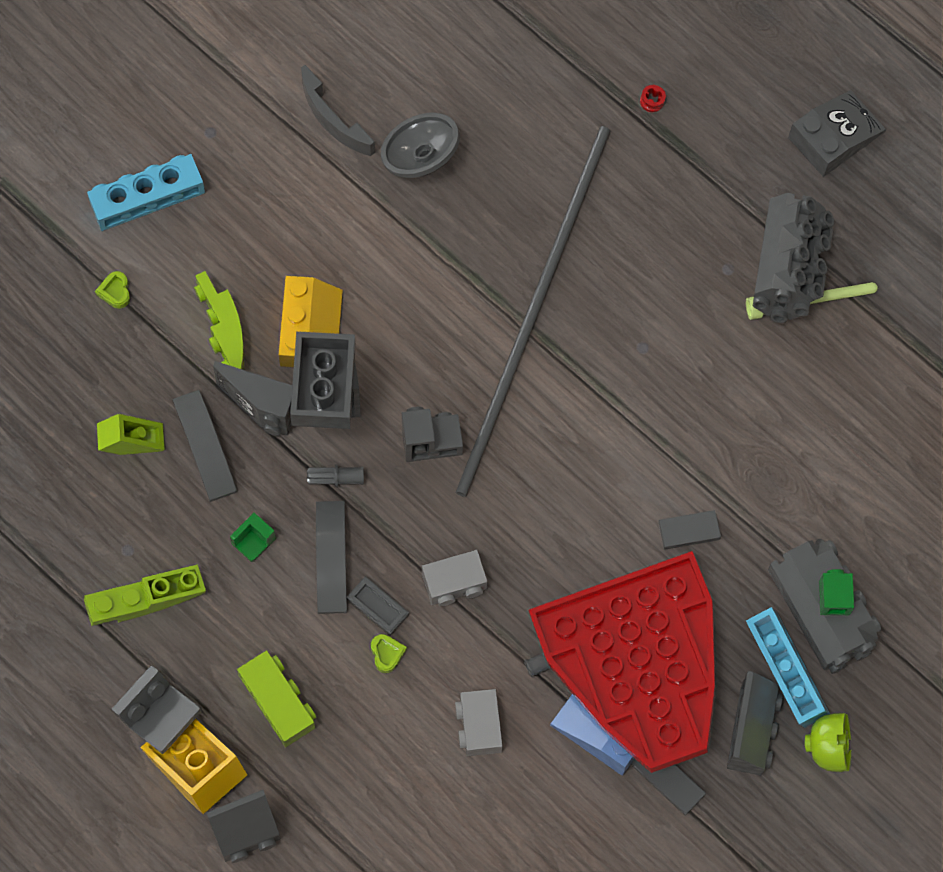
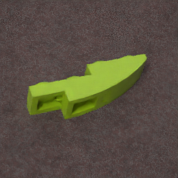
M206 271L195 275L197 286L194 287V291L199 301H206L209 307L206 313L213 326L210 327L212 337L208 340L215 354L221 353L224 359L221 363L244 370L245 353L242 329L234 301L228 289L217 294Z
M197 564L144 577L141 582L85 595L84 603L91 626L113 620H118L119 623L157 612L204 594L206 589Z

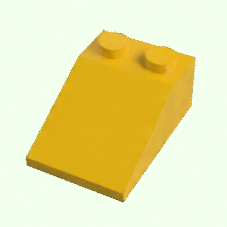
M197 719L187 727L164 754H161L147 742L140 747L182 795L202 814L208 811L247 776L237 756Z

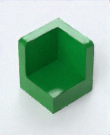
M253 513L230 536L231 544L250 562H254L276 540L275 531L256 513Z

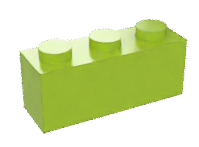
M266 650L239 667L237 672L286 748L314 730L315 724L313 720L317 717L308 703L302 705L297 697L301 693L292 679L287 681L281 673L285 668L276 655L271 657Z

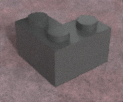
M411 407L406 412H402V436L406 462L460 456L463 454L458 414L452 415L449 412H443L431 418L430 409H424L423 407Z

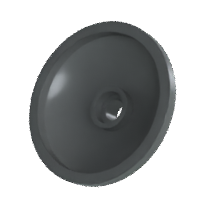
M424 113L413 116L397 125L388 134L381 147L382 162L390 173L399 177L416 178L431 174L443 167L456 152L460 142L459 129L456 123L444 114Z

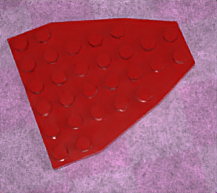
M693 551L528 610L548 665L603 731L648 771L653 773L708 753L716 692L713 601Z

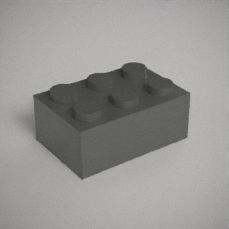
M296 331L290 412L292 426L350 429L356 349L354 334Z

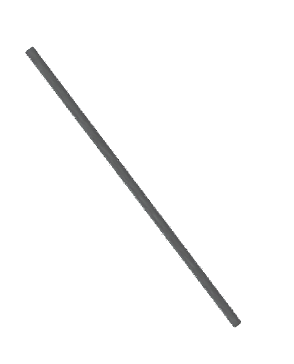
M601 126L589 153L455 492L460 496L466 497L610 133V129Z

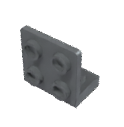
M152 665L112 708V711L128 728L161 754H164L202 711L198 705L170 685L164 676Z

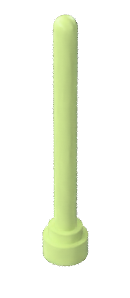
M871 282L824 290L823 297L810 302V304L872 294L877 291L878 286ZM754 297L746 298V310L750 320L762 318L765 315L752 306Z

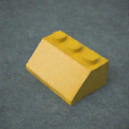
M285 277L279 344L280 366L294 367L296 331L339 334L342 289L313 277Z

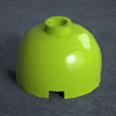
M846 713L826 714L815 721L812 725L811 734L805 735L806 752H811L814 762L826 771L843 772L850 770L851 750H849V740H851V731L848 715Z

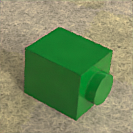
M841 569L828 570L827 573H823L819 580L820 615L851 614L854 609L853 573H845Z

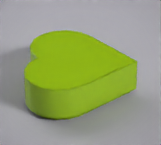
M120 271L110 273L95 290V294L116 309L126 307L130 302L126 275Z
M384 634L375 636L371 642V651L375 655V666L382 673L392 672L407 650L406 646Z

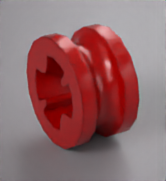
M648 85L642 91L640 98L641 107L647 112L659 111L665 102V91L658 85ZM649 94H652L653 97H658L657 102H654L652 99L648 100Z

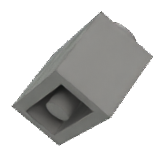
M477 550L422 565V576L431 605L439 604V606H446L454 603L455 598L462 596L474 598L483 594V590L487 589V579Z
M496 689L460 693V702H455L457 720L462 719L463 730L458 731L460 748H466V756L501 753L502 740Z

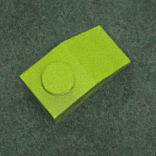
M117 414L97 423L98 451L127 455L161 452L164 450L163 423L123 414Z

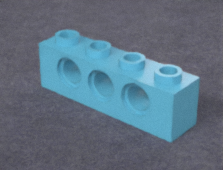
M189 154L187 156H176L170 162L162 165H151L143 172L135 175H124L113 183L99 184L91 191H88L87 194L101 231L202 195L205 193L192 154ZM168 178L178 179L173 184L165 183ZM144 187H150L152 189L148 193L139 192L140 189ZM121 196L126 198L121 203L113 202V200L116 197Z
M771 607L746 620L799 725L805 728L815 723L818 718L830 714L778 612Z

